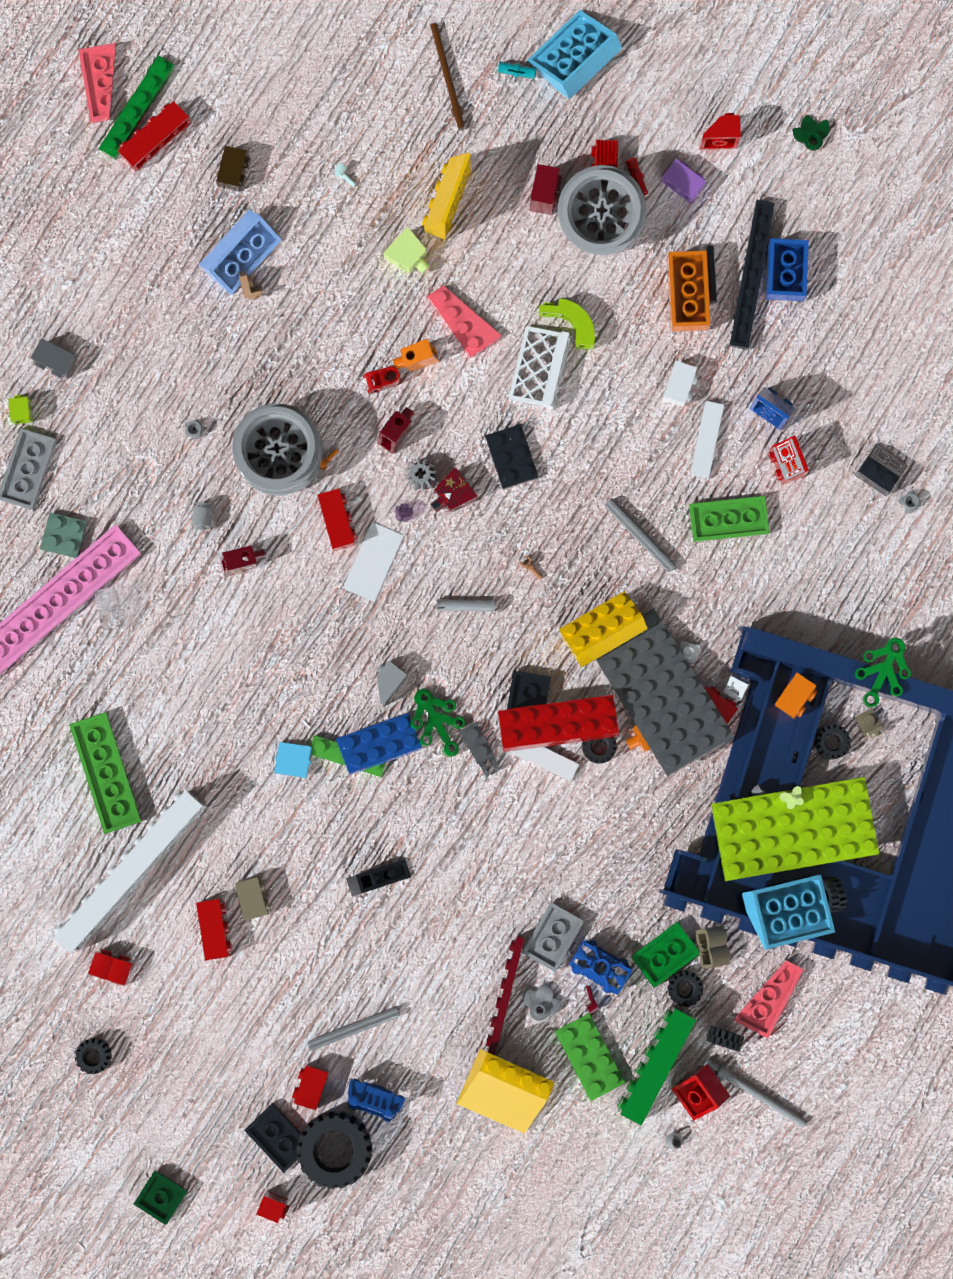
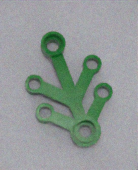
M891 638L887 641L886 647L874 651L868 650L863 654L864 661L868 663L874 661L876 657L888 654L884 662L867 668H858L855 671V677L858 680H863L868 675L879 672L870 692L863 696L865 706L872 708L878 705L880 700L878 693L886 676L891 686L890 694L893 697H898L902 694L903 689L898 684L892 667V663L896 659L900 669L898 676L901 679H908L911 676V671L907 668L902 655L905 651V643L902 639ZM893 644L898 645L897 651L892 649ZM867 653L872 654L873 657L871 660H868L866 658ZM859 670L864 672L863 677L858 676ZM902 670H906L908 672L907 677L902 676ZM895 687L899 689V694H894L893 689ZM868 696L873 697V703H868Z
M427 689L418 690L414 695L417 709L410 725L415 730L422 727L423 720L421 718L425 709L428 719L423 736L420 738V744L426 747L432 743L431 734L433 727H435L444 744L442 748L443 754L449 758L454 757L459 751V746L456 742L451 741L442 723L451 725L455 729H461L465 725V720L462 717L453 718L435 712L433 706L444 708L446 712L450 713L456 708L454 701H443L434 698ZM421 695H425L427 701H423ZM447 703L452 705V709L447 708ZM414 720L419 721L420 725L415 726ZM456 720L461 721L462 725L457 726ZM423 737H427L429 743H424ZM450 745L454 747V752L449 750Z

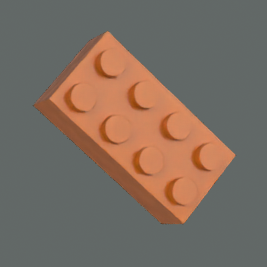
M707 250L668 252L667 273L670 332L709 330L710 307Z

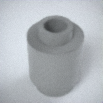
M196 502L195 507H193L191 525L195 526V530L206 531V528H210L212 517L211 504Z

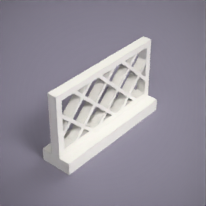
M526 326L509 400L544 406L547 409L554 410L571 342L570 333L563 331L560 333ZM529 333H538L540 339L531 344L528 340ZM550 336L558 337L557 343L549 348L545 340ZM543 341L547 350L538 355L533 347ZM532 349L536 357L526 362L524 353ZM550 352L553 357L552 362L545 366L540 358ZM539 360L543 368L533 373L529 365ZM528 367L532 375L522 380L519 373L522 369ZM546 371L548 379L540 384L536 376ZM534 378L538 386L529 391L524 383ZM523 385L527 393L521 397L514 396L516 388ZM541 388L544 393L542 401L534 400L531 394Z

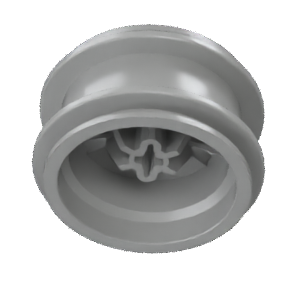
M607 165L592 166L575 174L563 188L558 202V219L565 236L577 248L594 255H612L628 248L640 235L646 220V201L638 183L625 171ZM601 180L608 181L606 192H602ZM593 189H597L600 192L599 198L595 200L589 196L590 191ZM612 190H616L619 193V197L614 201L608 198V194ZM579 192L588 198L586 202L576 198ZM628 194L631 201L620 204L619 200ZM602 202H604V208L608 211L604 213L603 219L601 220L600 213L597 212V209H600L602 206ZM582 205L589 207V213L586 216H582L579 213V208ZM620 207L627 209V215L623 218L618 217L616 213ZM585 218L587 222L577 228L575 221ZM619 220L629 224L626 230L617 224ZM591 222H595L598 226L597 231L594 233H590L587 229L588 224ZM610 223H614L617 227L616 232L613 234H609L606 231V227ZM600 230H604L605 241H597Z
M267 404L252 410L237 426L232 441L233 459L245 481L254 489L274 496L293 494L306 487L318 473L323 456L321 439L312 420L301 410L287 404ZM285 423L292 424L287 434L284 433ZM261 427L267 433L265 438L256 432ZM279 430L281 434L279 437L273 438L271 437L272 431ZM296 436L299 440L296 444H290L288 442L290 437ZM259 442L266 443V447L263 450L256 449V445ZM307 444V450H297L301 445ZM279 445V447L282 448L279 450L280 453L276 454V452L273 451L276 449L275 446ZM248 454H259L260 457L249 460ZM294 455L302 456L299 463L292 462ZM263 460L269 462V466L265 469L259 467ZM291 465L298 469L295 473L291 472L289 468ZM280 467L287 468V472L284 475L277 474V470ZM273 469L272 478L266 477L268 472Z

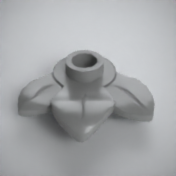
M549 983L543 984L537 991L527 987L524 992V1003L530 1008V1015L536 1021L545 1020L549 1014L556 1013L561 1007L562 1000L553 998V989ZM537 1008H542V1009H543V1013H542V1014H538V1013L536 1012V1009H537Z

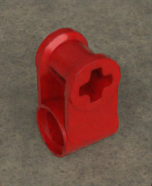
M387 367L363 374V378L366 379L368 385V394L395 387L401 381L399 371L395 367ZM395 373L397 376L395 380L389 381L387 380V375Z

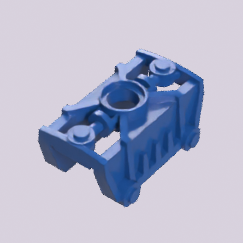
M584 939L569 963L574 974H581L603 987V991L607 994L613 993L618 995L633 971V968L627 962L628 960L617 958L598 946L597 941L593 939ZM583 945L593 950L596 958L586 956L585 951L582 949ZM584 959L588 961L587 965L591 967L583 968L575 963L574 960ZM600 961L604 962L607 966L603 973H599L595 969L596 964ZM619 966L620 968L627 971L628 974L617 975L616 973H614L615 970L611 967ZM606 976L608 978L614 977L620 985L619 989L609 984Z
M351 1078L347 1103L349 1104V1109L353 1111L360 1110L382 1118L386 1123L394 1120L403 1107L405 1097L399 1094L394 1095V1092L387 1090L383 1086L367 1082L361 1083L360 1080Z

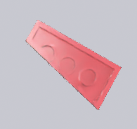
M115 43L78 49L91 123L108 121L111 118L116 55Z
M441 286L428 295V299L470 358L502 337L501 334L445 286Z
M785 960L733 1020L768 1039L804 969Z

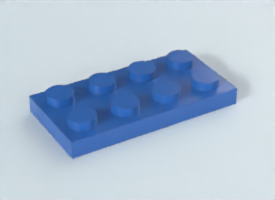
M409 713L336 738L349 775L422 750L416 731L410 725L411 718Z

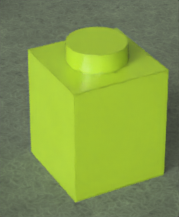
M15 395L14 398L8 399L10 421L14 425L33 423L32 405L28 397H25V395Z

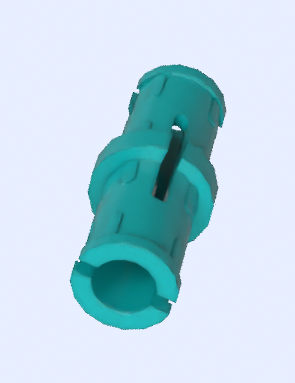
M499 62L498 73L514 75V78L519 76L535 79L536 67L522 66L520 63Z

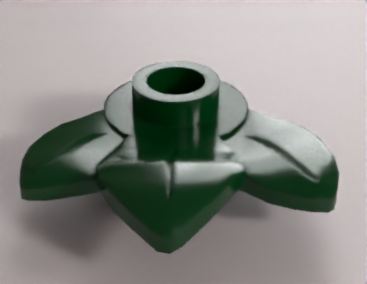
M805 115L801 122V128L792 129L793 136L798 142L803 143L808 150L816 151L821 148L823 139L829 134V122L826 119L817 124L809 115ZM810 140H815L816 144H811Z

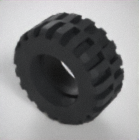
M344 1111L324 1112L309 1121L300 1134L297 1144V1160L301 1165L300 1169L303 1174L306 1173L308 1179L311 1182H316L317 1186H325L328 1189L339 1187L341 1189L349 1184H354L364 1175L371 1161L373 1145L369 1131L365 1128V1124L357 1119L358 1117L349 1115ZM330 1131H339L346 1134L353 1144L351 1160L340 1168L325 1166L317 1156L316 1147L319 1139Z

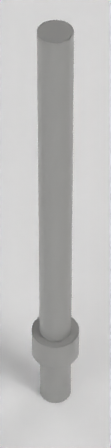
M709 1059L705 1061L704 1066L708 1064L719 1078H725L802 1128L806 1126L808 1121L731 1074L726 1067L722 1065L720 1067Z

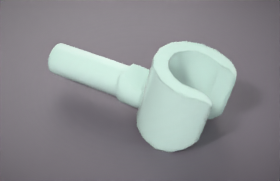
M338 163L334 170L335 175L345 179L354 187L356 183L345 174L346 166Z

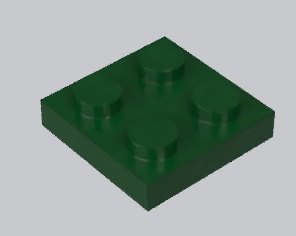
M155 1169L133 1205L164 1225H167L188 1190Z

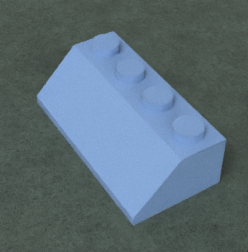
M248 210L201 261L199 266L232 295L241 285L238 272L246 271L247 276H249L277 246L281 238L260 215Z

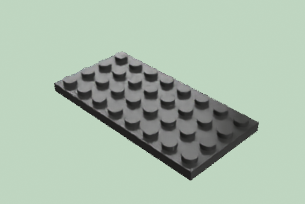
M653 608L642 615L647 630L597 658L596 662L666 776L669 777L732 740L734 735Z

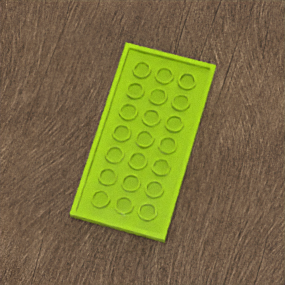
M865 777L801 788V798L804 803L802 805H795L793 809H788L787 803L779 798L781 793H791L792 790L711 804L725 881L879 854Z

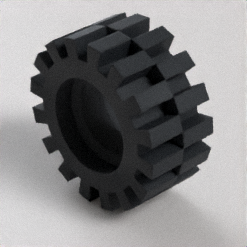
M837 724L825 726L816 734L815 748L824 758L830 760L841 758L848 753V749L851 747L850 734L846 732L844 727H840ZM831 734L838 736L840 739L839 747L834 750L826 745V738Z
M615 737L602 739L607 744V749L602 754L593 751L592 743L594 740L583 741L582 751L584 756L595 764H603L610 761L617 751Z
M836 876L822 879L830 913L845 910L847 906L845 904L847 903L845 896L847 894L844 893L845 887H842V881H839V878Z
M680 971L669 980L667 989L673 1002L680 1006L690 1007L700 1001L704 987L701 979L696 974L689 971ZM683 981H688L693 986V991L689 996H682L678 992V986Z
M710 1026L706 1041L740 1052L744 1036Z
M90 1038L83 1041L75 1051L76 1057L74 1058L77 1061V1067H80L82 1072L92 1075L105 1070L110 1065L112 1058L111 1048L109 1049L108 1043L98 1038ZM94 1048L100 1052L101 1058L98 1063L92 1064L87 1061L86 1053L89 1049Z

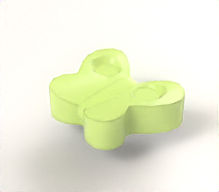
M799 786L794 787L791 793L783 792L779 795V798L787 803L788 809H793L795 805H802L804 803L801 798L802 790Z

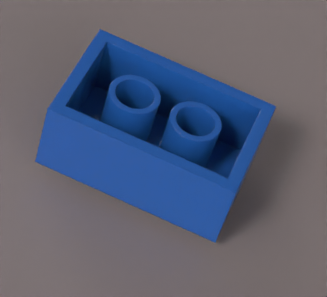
M770 239L767 255L766 300L799 302L805 300L807 296L809 240Z

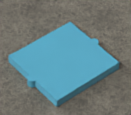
M279 742L277 756H275L276 765L274 773L307 778L309 765L311 764L312 747Z

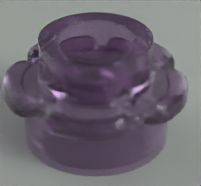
M401 504L395 508V518L398 521L408 522L411 520L413 509L408 504Z

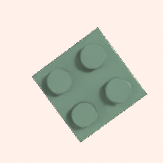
M49 513L40 550L76 559L80 554L88 522Z

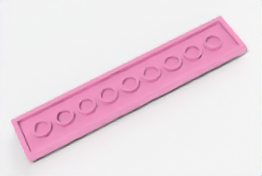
M116 524L0 622V674L141 555L140 551Z

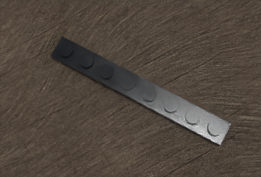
M756 200L729 347L744 350L749 348L775 205L772 202Z

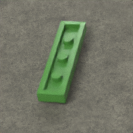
M313 736L310 745L312 747L311 755L345 766L336 742ZM386 763L363 770L362 772L381 778Z

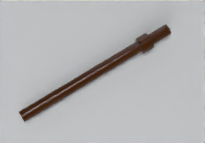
M432 23L430 27L452 105V116L455 117L458 130H464L462 106H459L437 23Z

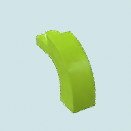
M560 298L558 306L550 302L539 305V317L562 318L572 325L575 331V348L594 349V326L591 318L582 307L572 301Z

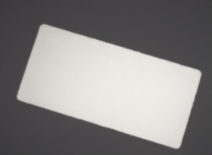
M372 522L343 585V589L374 602L401 544L403 535Z

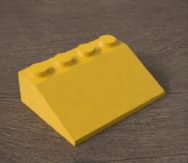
M470 153L451 157L448 164L444 163L441 174L444 175L441 181L438 180L435 187L436 196L431 198L428 206L431 210L429 215L424 216L422 222L424 233L446 240L471 173Z
M480 1049L456 1104L525 1133L546 1103L555 1082Z

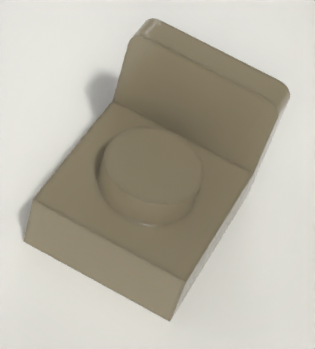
M873 708L854 717L864 737L870 736L872 739L882 734L880 730L884 729V726L880 724Z

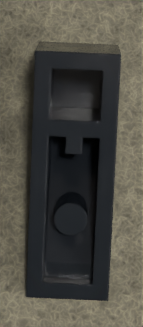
M403 859L346 878L353 897L411 878L406 860Z

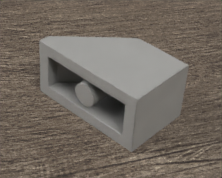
M390 661L387 664L383 662L377 670L379 672L377 675L380 703L385 706L407 678V674Z

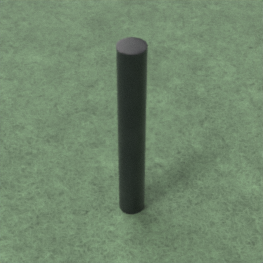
M707 246L710 303H716L714 246Z

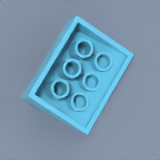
M579 10L527 61L533 68L536 67L537 72L558 92L571 99L623 48L616 33Z
M821 875L742 893L746 912L765 950L835 932Z

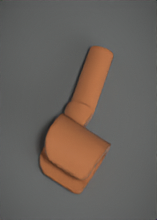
M525 555L529 563L524 565L520 561L522 568L529 569L538 579H541L543 576L534 568L531 558Z

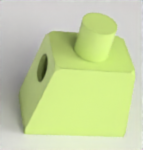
M408 227L383 253L387 261L409 274L415 268L424 274L430 267V264L424 260L427 255L426 248Z

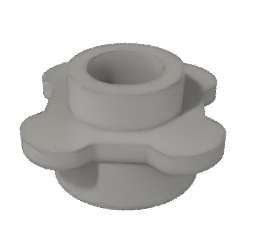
M909 491L905 497H900L898 501L900 505H903L907 514L912 513L913 509L919 508L922 504L913 491Z

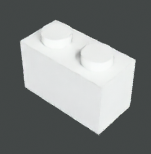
M675 361L662 400L683 407L686 402L689 403L693 394L690 391L691 385H696L699 376L696 373L697 367Z

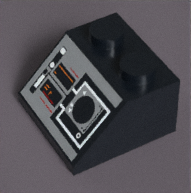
M875 444L854 475L884 496H887L903 474L907 464Z

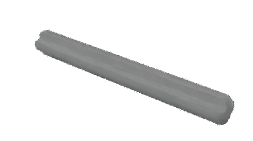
M610 499L605 504V507L667 572H671L676 567V564L614 499Z
M394 1007L309 1040L307 1042L310 1051L316 1050L396 1019L400 1016L398 1008Z

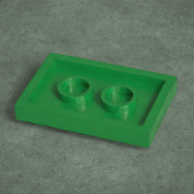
M675 922L630 957L653 988H655L698 956L700 951L679 923Z

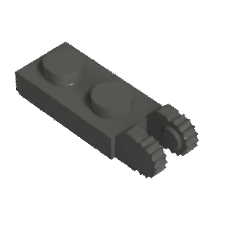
M475 722L461 729L460 732L485 777L490 776L487 767L483 763L488 759L491 760L494 770L496 772L499 771L500 768L494 758L495 755L478 723Z

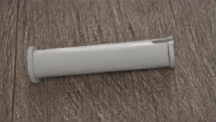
M495 598L493 600L437 599V611L492 612L494 614Z

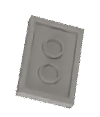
M550 902L522 953L556 972L584 921Z

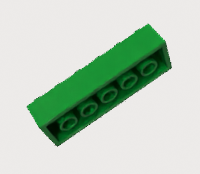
M673 1006L665 1011L662 1017L664 1020L662 1027H657L653 1035L655 1037L653 1044H648L644 1052L646 1054L644 1061H640L636 1067L637 1075L635 1079H630L626 1087L628 1091L626 1096H622L617 1104L620 1115L642 1126L696 1021L693 1017Z

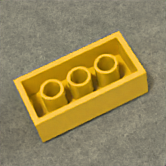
M623 591L559 629V632L566 646L582 668L647 630V626L637 607L627 593Z

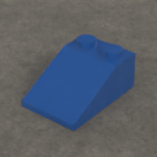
M765 387L759 392L749 408L779 430H781L795 410L792 402L785 398L781 399L777 396L775 390Z

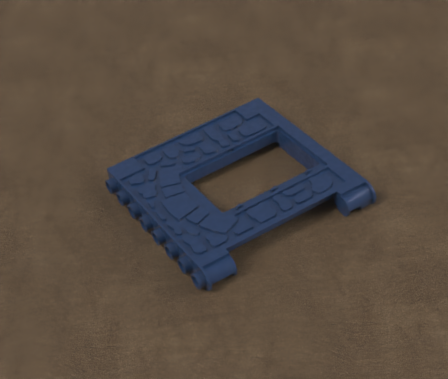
M740 626L739 631L742 635L730 672L752 682L715 803L752 797L751 791L758 784L763 787L767 794L793 790L797 786L800 787L831 683L836 682L864 692H870L879 672L868 675L863 680H858L855 677V671L858 668H867L872 665L758 629ZM859 670L858 676L863 677L864 672ZM799 673L816 685L815 690L817 694L812 706H809L810 701H807L804 705L806 710L800 718L796 716L793 719L775 707V703L795 674ZM895 673L898 684L903 689L902 694L898 697H893L890 694L891 686L887 676L878 693L880 697L925 710L937 716L892 871L889 875L845 861H837L725 881L713 813L711 812L699 855L675 849L664 888L658 891L665 895L662 905L685 912L688 902L702 906L701 918L722 924L724 916L727 914L740 919L737 929L757 935L746 912L742 893L816 875H821L822 879L836 876L839 878V881H842V887H845L844 893L847 894L845 896L847 903L845 904L847 906L843 911L831 913L835 929L834 933L806 939L815 942L812 953L834 960L837 950L852 954L849 965L871 972L874 962L889 966L886 977L909 984L912 974L927 978L924 989L947 996L949 986H953V691L911 677L901 679L898 673ZM897 687L893 689L894 694H899L900 691ZM794 752H797L798 755L796 756L795 763H792ZM798 942L787 945L797 948Z

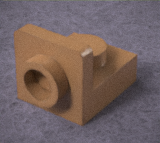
M246 271L238 272L244 298H249L250 300L259 298L263 294L262 286L250 288L254 287L251 275L247 276Z

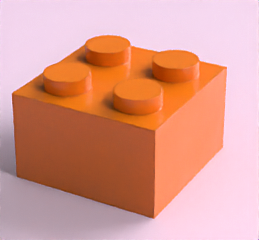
M796 673L775 703V707L793 719L796 716L800 718L806 710L805 703L807 701L811 702L817 694L815 690L816 685L799 673Z

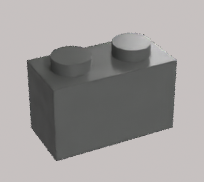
M42 338L31 356V359L35 362L34 366L41 370L45 368L51 370V374L59 379L61 377L68 379L78 360L74 354Z

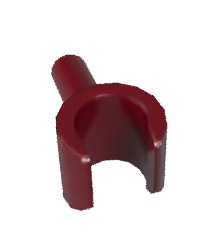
M589 985L586 986L590 1003L586 1007L590 1014L598 1011V1004L593 997L592 989Z

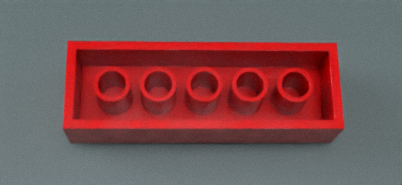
M613 695L498 711L503 752L618 737L619 735Z

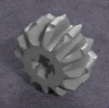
M418 458L416 460L417 465L411 461L410 466L412 469H405L407 473H410L405 475V479H411L407 483L408 486H412L415 483L414 490L421 486V490L425 491L424 485L431 488L432 485L429 481L436 482V478L433 475H436L437 471L431 470L434 467L433 463L427 466V459L421 464ZM418 471L423 472L422 479H419V476H415L418 475Z

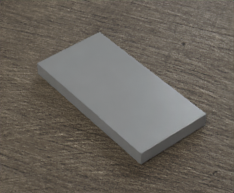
M20 428L0 488V501L28 510H35L58 441L57 438Z

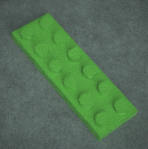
M107 712L69 724L104 834L141 823V816Z

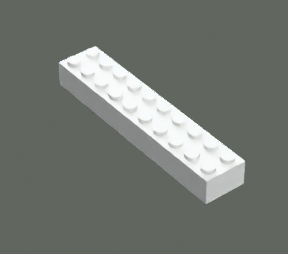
M180 791L173 800L175 802L172 806H166L160 813L162 817L158 821L154 820L148 826L147 830L149 831L146 835H141L134 842L136 846L132 850H127L121 856V863L111 867L107 872L109 876L104 880L101 879L95 885V892L91 895L88 894L81 901L83 905L78 909L75 908L69 914L68 918L70 920L65 924L62 923L55 930L56 935L53 938L70 954L76 953L82 948L207 808L190 791Z

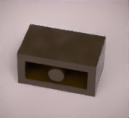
M225 146L216 179L218 187L240 192L241 186L244 187L246 182V175L244 173L246 168L249 169L251 162L247 150Z

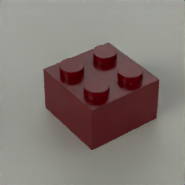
M537 164L529 211L552 215V210H556L559 193H556V191L560 192L562 175L559 174L560 168Z

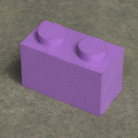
M675 159L662 176L661 182L691 204L704 188L705 178L699 172H693L689 169L690 167L686 162Z

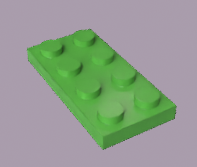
M765 496L689 504L693 542L770 534Z
M589 1013L555 1030L590 1101L625 1084Z

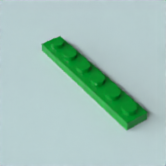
M159 55L157 56L100 145L99 150L114 160L117 159L120 145L124 141L129 140L174 70V64Z

